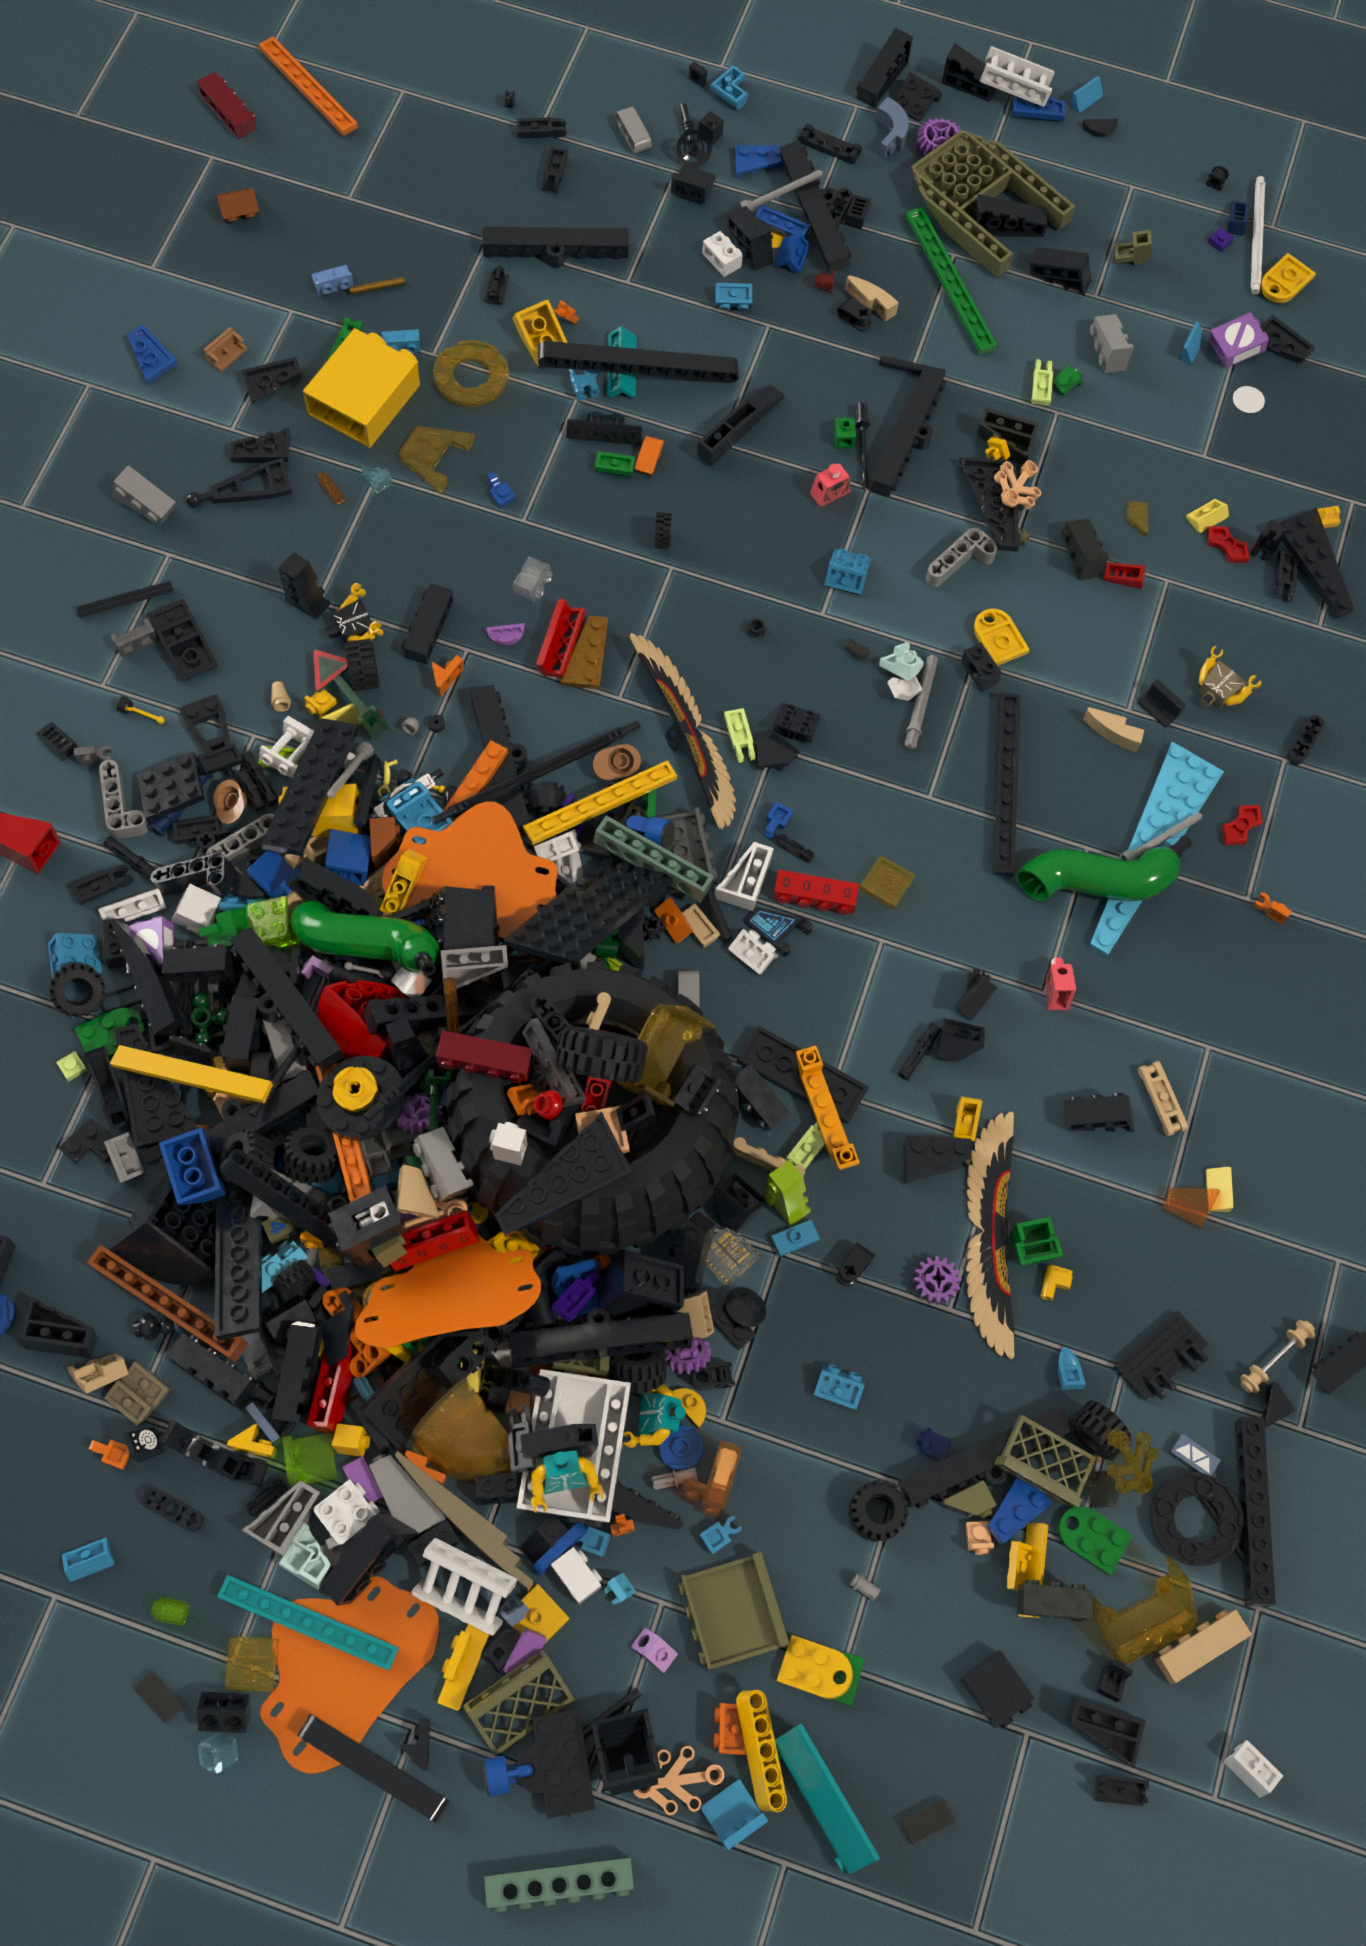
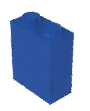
M330 829L324 868L356 885L364 886L368 871L371 837Z

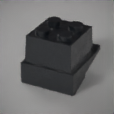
M648 1708L591 1722L605 1791L610 1790L611 1796L659 1785L658 1778H662Z

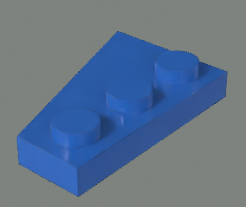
M1013 95L1012 116L1064 121L1066 102L1049 97L1045 107Z
M735 145L736 178L742 177V174L749 172L750 174L757 173V170L766 168L769 170L783 166L779 147H782V145Z
M143 324L127 334L147 384L178 365L177 360Z
M1016 1477L986 1527L999 1544L1002 1545L1053 1503L1045 1493Z

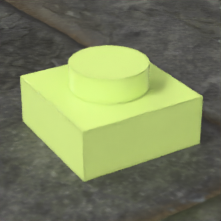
M76 1051L56 1062L68 1082L87 1071Z

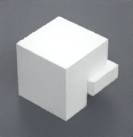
M189 884L181 897L171 922L187 928V931L200 936L198 929L213 924L219 911V901L221 898Z

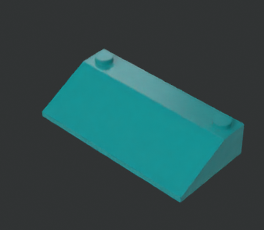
M802 1723L775 1739L779 1761L782 1760L837 1856L834 1861L840 1871H846L847 1874H851L879 1860V1855Z

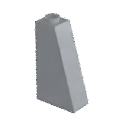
M383 1454L372 1460L373 1463L369 1465L392 1517L418 1532L413 1539L408 1537L405 1544L422 1536L446 1520L443 1513L391 1455L385 1456Z

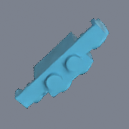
M285 1241L276 1248L277 1254L272 1257L269 1253L262 1259V1293L273 1285V1282L276 1280L275 1278L281 1275L280 1273L285 1271L286 1267L292 1266V1263H297L298 1260H306L308 1258L294 1241L290 1244L288 1241Z

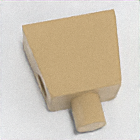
M707 1290L685 1296L684 1307L677 1312H689L693 1337L706 1338L714 1333Z

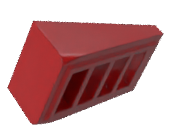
M1106 563L1103 581L1137 589L1143 588L1145 566ZM1112 569L1115 570L1114 576L1111 575Z

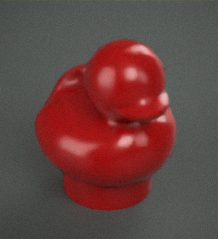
M544 1091L534 1100V1109L544 1119L551 1121L563 1111L562 1096L557 1091Z

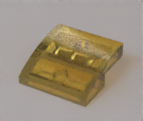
M232 1636L228 1652L225 1690L273 1692L275 1686V1666L278 1662L279 1639Z

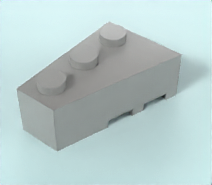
M506 945L440 951L444 994L508 967Z

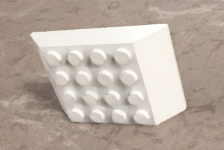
M540 1369L539 1375L549 1378L550 1389L546 1396L535 1397L531 1421L533 1432L570 1424H596L599 1446L591 1457L584 1458L593 1462L599 1480L597 1484L602 1485L604 1498L601 1499V1495L595 1493L593 1494L594 1502H592L589 1496L590 1485L545 1495L542 1494L547 1510L544 1512L540 1504L536 1507V1512L609 1523L631 1383ZM535 1458L537 1468L542 1465L543 1458ZM535 1469L525 1471L522 1474L517 1509L533 1511L531 1499L535 1495L532 1494V1473Z

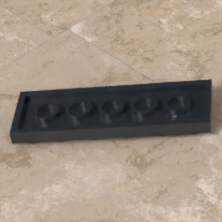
M758 1025L737 1062L743 1066L751 1063L759 1075L809 1102L801 1081L796 1051L802 1049ZM822 1061V1073L841 1121L848 1124L867 1093L869 1086Z

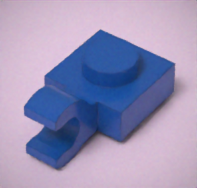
M494 472L487 475L489 478L487 482L492 488L489 490L490 495L499 508L516 500V495L506 481L501 484Z
M776 801L766 817V821L770 823L765 829L764 836L772 839L778 827L784 830L793 816L794 810Z

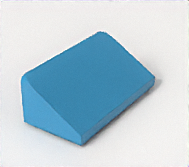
M1096 76L1073 93L1070 106L1078 113H1081L1103 97L1100 77Z
M1195 322L1179 357V360L1189 364L1193 363L1204 340V334L1199 322Z
M107 1537L62 1554L64 1572L70 1582L115 1565Z

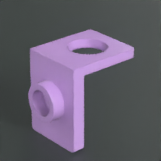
M646 1628L642 1630L631 1645V1648L645 1656L663 1673L666 1672L678 1655L662 1638ZM645 1637H649V1642L644 1647H640L641 1641Z

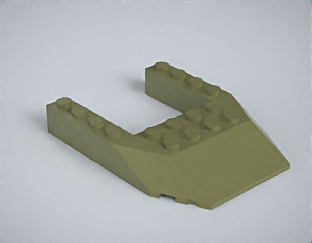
M960 130L912 165L911 170L923 200L945 233L994 276L999 277L1010 268L1013 253L970 217L974 211L977 194L996 197L1009 188L1027 204L1045 207L1047 221L1058 230L1072 221L1076 206L1000 142L995 140L989 142L983 140V136L973 135L967 131Z

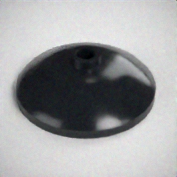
M253 851L243 853L230 861L234 867V886L231 891L233 894L246 899H260L269 896L247 873V869L265 852Z

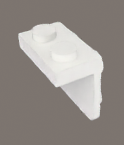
M350 1479L314 1507L315 1514L339 1545H343L367 1526L366 1523L372 1516L380 1512L373 1501L368 1503L363 1495L366 1492L358 1482L354 1485Z

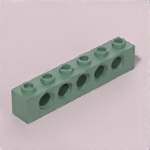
M605 816L595 832V844L636 867H644L669 875L672 878L671 887L700 903L711 887L713 875L608 816Z
M631 1858L484 1876L487 1908H492L493 1913L507 1911L508 1905L517 1904V1909L532 1908V1902L541 1901L542 1906L556 1905V1899L566 1898V1903L581 1901L580 1896L590 1895V1900L605 1898V1893L614 1892L615 1897L629 1895V1890L634 1889ZM606 1871H610L615 1875V1883L610 1887L604 1886L601 1882V1876ZM583 1874L588 1875L591 1879V1885L586 1890H582L577 1886V1878ZM556 1878H563L567 1883L566 1890L562 1893L555 1892L552 1887L553 1881ZM532 1881H538L542 1885V1892L538 1896H532L528 1891V1886ZM508 1884H514L518 1889V1894L514 1899H508L504 1895V1888Z

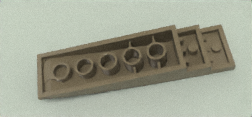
M397 1451L395 1457L398 1463L443 1513L445 1518L498 1569L517 1578L516 1584L529 1593L534 1587V1582L518 1569L522 1564L521 1559L506 1548L509 1543L508 1536Z

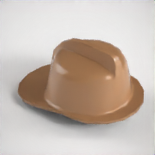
M628 744L605 748L595 755L593 769L601 779H619L630 776L639 769L641 756L635 747Z
M233 780L221 782L214 792L213 799L219 820L224 824L234 823L240 818L246 807L247 798L245 793L241 790L238 783Z

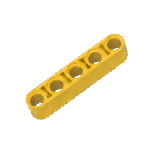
M760 1690L742 1691L737 1696L736 1705L756 1804L763 1812H781L786 1807L787 1797L767 1699ZM751 1697H752V1700H753L752 1706H751V1704H750V1698H751ZM756 1722H757V1724H758L757 1730H756V1728H755V1723H756ZM761 1746H762V1749H763L762 1755H761V1753H760V1748H761ZM766 1771H767V1774H768L767 1780H766V1778H765V1773H766ZM771 1796H772V1798H773V1803H772V1805H771V1803H770V1798H771Z

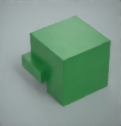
M247 907L216 914L218 923L200 928L198 931L200 937L207 936L210 947H213L215 944H222L229 949L232 948L229 939L250 926L253 928Z
M1051 1217L1018 1223L1011 1231L1020 1267L1060 1259L1064 1256L1058 1235L1054 1236L1055 1231Z

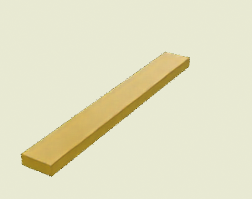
M667 760L523 826V830L531 844L535 845L677 780V774Z
M119 1045L110 1062L114 1068L260 1103H265L273 1086L269 1080Z

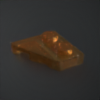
M1172 1188L1167 1195L1162 1209L1202 1228L1220 1190Z

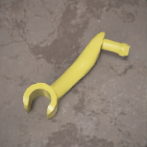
M397 759L388 763L387 761L384 762L383 786L378 789L379 799L383 793L388 794L390 792L389 766L396 765L398 763Z

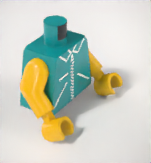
M664 1384L660 1385L658 1389H653L651 1392H642L637 1434L639 1437H636L631 1432H624L623 1436L631 1438V1440L627 1443L623 1442V1444L628 1448H634L638 1443H640V1446L662 1444L670 1434L678 1431L680 1419L685 1416V1408L681 1406V1399L674 1398V1393Z
M574 1450L557 1452L556 1454L543 1457L542 1465L537 1467L532 1473V1494L535 1495L531 1499L533 1511L536 1513V1507L540 1504L544 1512L547 1510L542 1494L545 1495L590 1485L589 1496L592 1502H594L593 1494L595 1493L600 1494L601 1499H603V1487L597 1484L599 1480L593 1462L580 1457L578 1452Z

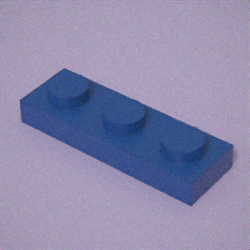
M761 205L756 213V217L762 220L768 229L785 236L800 232L805 238L810 230V225L764 205Z

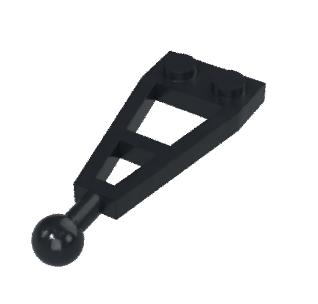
M283 458L262 463L211 486V492L203 494L191 492L187 495L186 502L190 507L197 508L202 502L214 499L215 503L272 499L293 494ZM267 472L271 489L244 492L242 482ZM237 486V493L219 494L226 489Z
M217 694L179 708L187 729L205 753L231 745L226 715ZM219 717L223 736L206 742L195 725ZM232 768L222 770L225 772L227 780H233L238 783L240 788L242 787Z

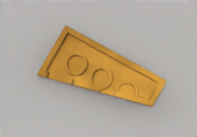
M588 616L570 658L565 676L561 679V686L600 690L608 617Z

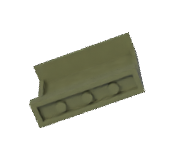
M762 1552L754 1553L752 1556L694 1574L681 1576V1582L678 1583L681 1597L686 1596L688 1603L687 1606H684L688 1620H693L695 1628L691 1629L694 1642H699L702 1652L698 1653L702 1667L706 1666L707 1671L789 1645Z

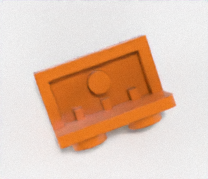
M531 1084L511 1087L508 1090L507 1095L518 1116L537 1113L534 1109V1100L542 1091H535V1085L531 1086Z
M720 1703L719 1708H715L714 1722L719 1723V1733H714V1748L718 1749V1754L747 1755L737 1705Z

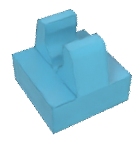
M624 1573L611 1579L604 1590L606 1594L610 1591L615 1593L616 1598L612 1600L613 1604L623 1602L636 1593V1590Z

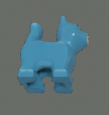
M569 369L572 389L578 401L586 399L583 393L587 391L590 393L591 398L599 396L600 390L596 377L600 372L584 370V375H576V370Z

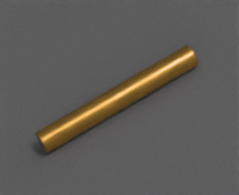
M404 277L352 286L349 289L352 295L403 285L405 282Z

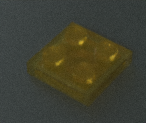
M880 855L859 889L890 908L895 909L916 875Z

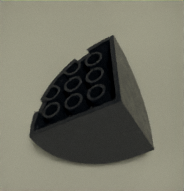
M167 1174L130 1217L111 1246L110 1251L147 1276L165 1283L191 1286L209 1282L215 1278L216 1200L212 1199L202 1203L178 1205L169 1174Z

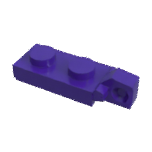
M592 1271L585 1280L577 1278L553 1304L551 1311L570 1323L597 1292L598 1288L596 1286L599 1283L600 1275Z

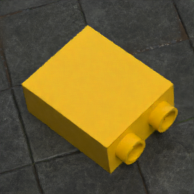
M354 328L303 390L307 415L371 448L420 386L418 360L408 350L401 349L397 351L387 346L386 342L378 334L371 332L367 335Z

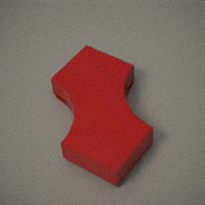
M1208 526L1206 530L1208 546L1216 547L1224 552L1229 563H1248L1249 551L1247 542L1235 539L1229 533L1228 527Z
M1260 805L1240 806L1237 818L1233 822L1222 826L1225 846L1245 845L1248 831L1254 827L1261 826L1263 823Z

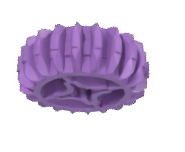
M936 117L933 121L929 119L918 130L916 137L917 148L925 157L961 130L960 126H956V122L951 123L950 119L944 120L943 117L941 120H938Z

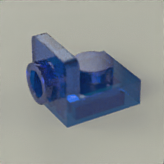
M927 1427L924 1432L920 1431L916 1444L919 1445L917 1452L941 1461L945 1459L951 1439L931 1431V1428Z

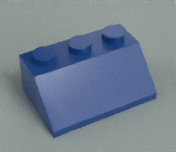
M202 1127L159 1142L178 1205L207 1202L226 1195L208 1135Z

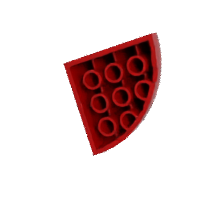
M357 980L356 983L341 981L324 987L318 1004V1019L341 1049L344 1059L340 1062L357 1056H373L385 1061L391 1057L387 1034L370 1035L363 1012L368 1002L374 999L384 1000L396 997H409L405 996L400 989L372 981ZM415 1031V1033H416L417 1036L420 1035V1034L423 1032V1031Z

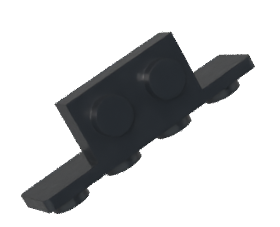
M592 412L587 414L586 420L567 419L566 437L641 445L642 426L625 424V416L619 414L605 415L600 412Z

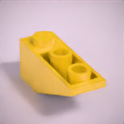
M410 849L401 855L382 902L381 911L392 915L405 908L421 876L427 857Z

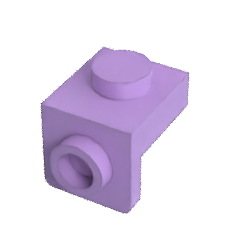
M312 956L309 961L307 960L303 964L301 974L306 981H309L314 972L330 980L334 965L326 959L322 961Z

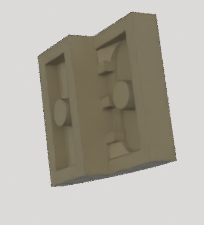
M134 1361L128 1370L129 1375L124 1376L121 1380H117L104 1399L135 1425L140 1426L172 1388L139 1361Z

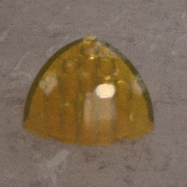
M465 1378L460 1380L432 1406L411 1434L410 1438L414 1444L411 1449L415 1453L427 1457L428 1462L437 1471L446 1474L447 1477L453 1480L476 1484V1477L513 1473L510 1465L508 1433L490 1410L487 1411L485 1409L486 1406L483 1400Z

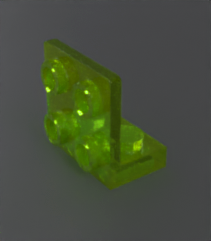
M285 896L247 905L248 928L251 926L265 946L275 945L276 947H283L299 943L298 938L289 929L288 901Z
M330 1433L300 1439H293L292 1436L282 1437L287 1479L291 1487L295 1486L299 1481L312 1484L337 1478L332 1436Z

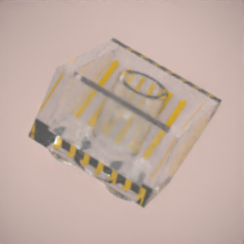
M726 1227L713 1235L706 1261L707 1266L716 1275V1278L726 1286L736 1280L761 1256L739 1232L736 1233Z

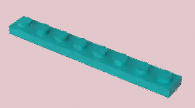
M227 1575L217 1596L221 1600L390 1671L399 1651V1647Z

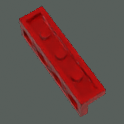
M558 599L536 662V666L543 676H565L586 614L584 608L570 607L565 599ZM571 614H578V617L570 623ZM572 628V634L564 639V633ZM566 645L567 650L558 655L559 649ZM561 661L560 670H552L553 666Z

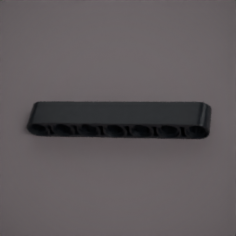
M309 1714L297 1734L298 1737L437 1824L450 1803L445 1797L312 1714Z

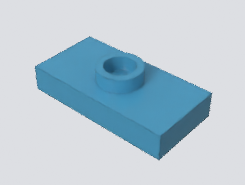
M812 1220L771 1236L779 1257L820 1241Z

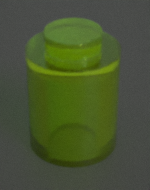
M160 1597L158 1601H154L151 1615H154L155 1621L184 1626L189 1612V1602Z

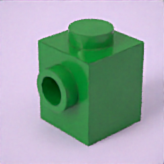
M836 418L834 426L835 449L854 448L856 441L854 418Z

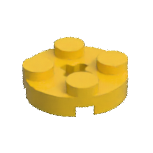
M362 1067L343 1069L338 1073L333 1082L334 1099L342 1108L351 1112H358L368 1108L379 1093L375 1077L369 1070ZM360 1084V1091L357 1094H351V1085L358 1086Z

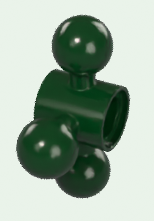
M619 928L594 949V955L600 956L598 961L605 962V969H610L607 959L616 958L618 940H613L612 936L618 933Z
M197 993L192 999L196 1009L191 1014L193 1025L196 1031L199 1032L196 1035L195 1042L196 1044L202 1043L210 1047L213 1038L208 1032L213 1029L216 1022L221 1026L228 1023L229 1016L227 1015V1009H221L216 1015H211L209 1010L206 1009L210 1003L208 995ZM207 1018L205 1022L198 1023L200 1019Z

